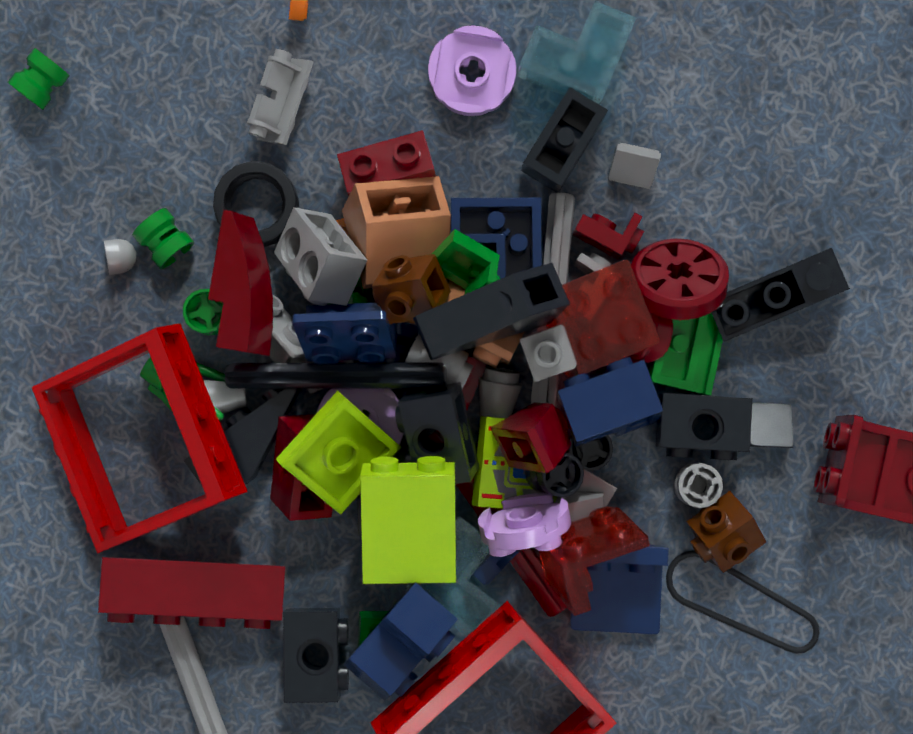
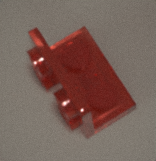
M622 260L562 284L570 305L551 324L546 325L547 329L563 325L567 332L577 360V366L572 370L564 372L566 377L586 374L654 346L660 341L628 260Z
M606 506L591 511L588 517L571 521L570 528L561 535L562 544L553 550L539 551L546 582L571 613L576 616L591 610L588 593L593 591V584L586 567L650 546L648 535L619 507Z

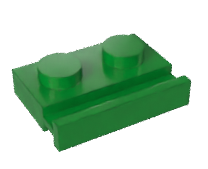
M712 313L689 320L672 319L673 333L667 352L663 357L649 363L648 371L652 382L662 386L711 396L723 342Z

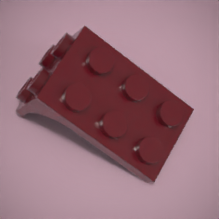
M858 415L836 416L835 423L830 422L824 435L823 448L829 450L825 467L819 466L815 476L814 492L819 493L817 502L913 524V433L863 420L862 416Z

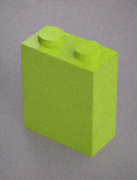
M425 456L418 458L417 463H399V460L394 457H376L371 459L370 463H362L360 488L363 584L456 583L455 462H445V458L439 456Z

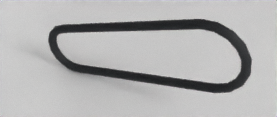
M695 550L681 553L668 566L666 574L667 588L672 597L682 605L792 653H805L818 642L820 634L819 624L814 616L732 567L726 572L810 621L813 627V636L810 642L802 647L791 646L684 599L675 590L672 576L675 567L680 561L687 557H699ZM712 559L709 561L710 563L716 565Z

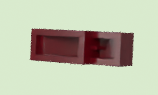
M223 210L208 300L223 303L216 347L270 356L273 331V295L264 245L254 218L233 211Z

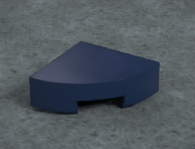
M516 550L514 553L503 557L490 555L473 575L483 585H488L520 550Z

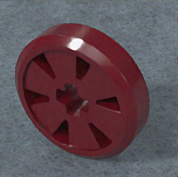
M681 238L664 239L647 245L635 255L630 267L629 287L636 302L654 315L674 320L695 319L713 312L722 304L727 294L729 270L722 256L703 243Z

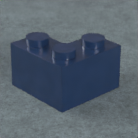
M541 197L451 198V232L456 229L483 246L495 249V253L500 255L497 271L500 279L517 272L542 266Z
M631 357L624 358L607 365V372L603 375L590 379L588 373H583L563 381L565 388L558 390L557 398L575 447L611 434H615L618 437L658 422L663 413V408L644 360L633 363Z
M415 582L343 665L384 701L394 692L399 697H402L418 678L412 671L417 664L424 658L430 663L454 639L455 635L450 629L458 619Z

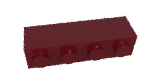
M102 557L98 613H107V622L134 623L135 614L153 615V624L180 625L181 616L199 617L198 626L226 627V618L244 619V628L270 629L271 620L282 621L285 566Z

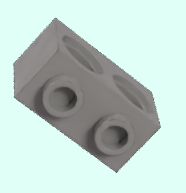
M295 207L292 209L274 251V254L285 267L286 273L293 278L303 292L304 298L319 306H326L328 303L347 306L367 262L365 256L331 214Z

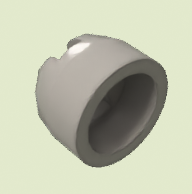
M122 239L104 240L109 275L123 274L129 271L136 262L137 253L134 246Z

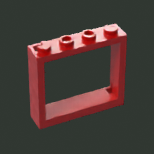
M181 323L156 327L31 387L40 408L39 412L43 416L52 438L54 451L60 458L70 483L71 494L77 501L86 524L87 534H90L97 554L248 492L221 423L217 418L215 408ZM149 353L205 494L127 527L73 389Z
M506 601L417 680L402 697H398L370 723L376 734H418L522 640L530 646L582 703L575 712L550 734H605L616 724V721L517 610Z

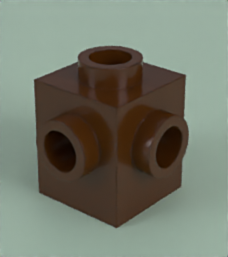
M435 254L411 258L405 255L394 257L384 264L383 269L372 285L375 302L381 307L382 311L386 312L389 324L400 322L414 324L413 318L416 315L444 304L451 292Z
M731 491L721 496L711 506L702 508L695 516L686 521L695 535V538L689 541L695 552L704 563L712 559L722 573L735 564L743 562L749 554L766 543L754 517Z

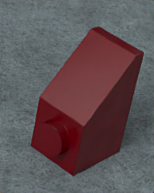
M534 402L490 427L508 466L511 468L548 473L557 466L571 446V441L566 433L568 424L564 415L558 408L549 403Z

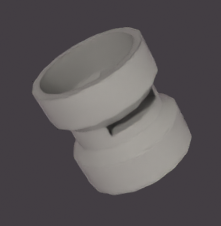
M692 463L682 467L675 475L673 483L674 492L678 499L685 505L697 508L709 507L716 503L723 490V482L719 472L711 465L704 463Z

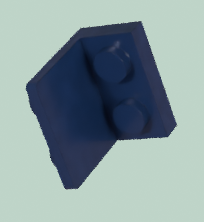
M376 303L347 304V306L338 304L326 306L306 305V314L293 315L292 325L307 362L337 364L339 361L359 360L367 364H376L384 361V359L397 358V323L389 324L386 312L382 311L381 307Z
M575 541L571 628L581 631L658 634L660 631L663 566H668L669 548L664 545Z

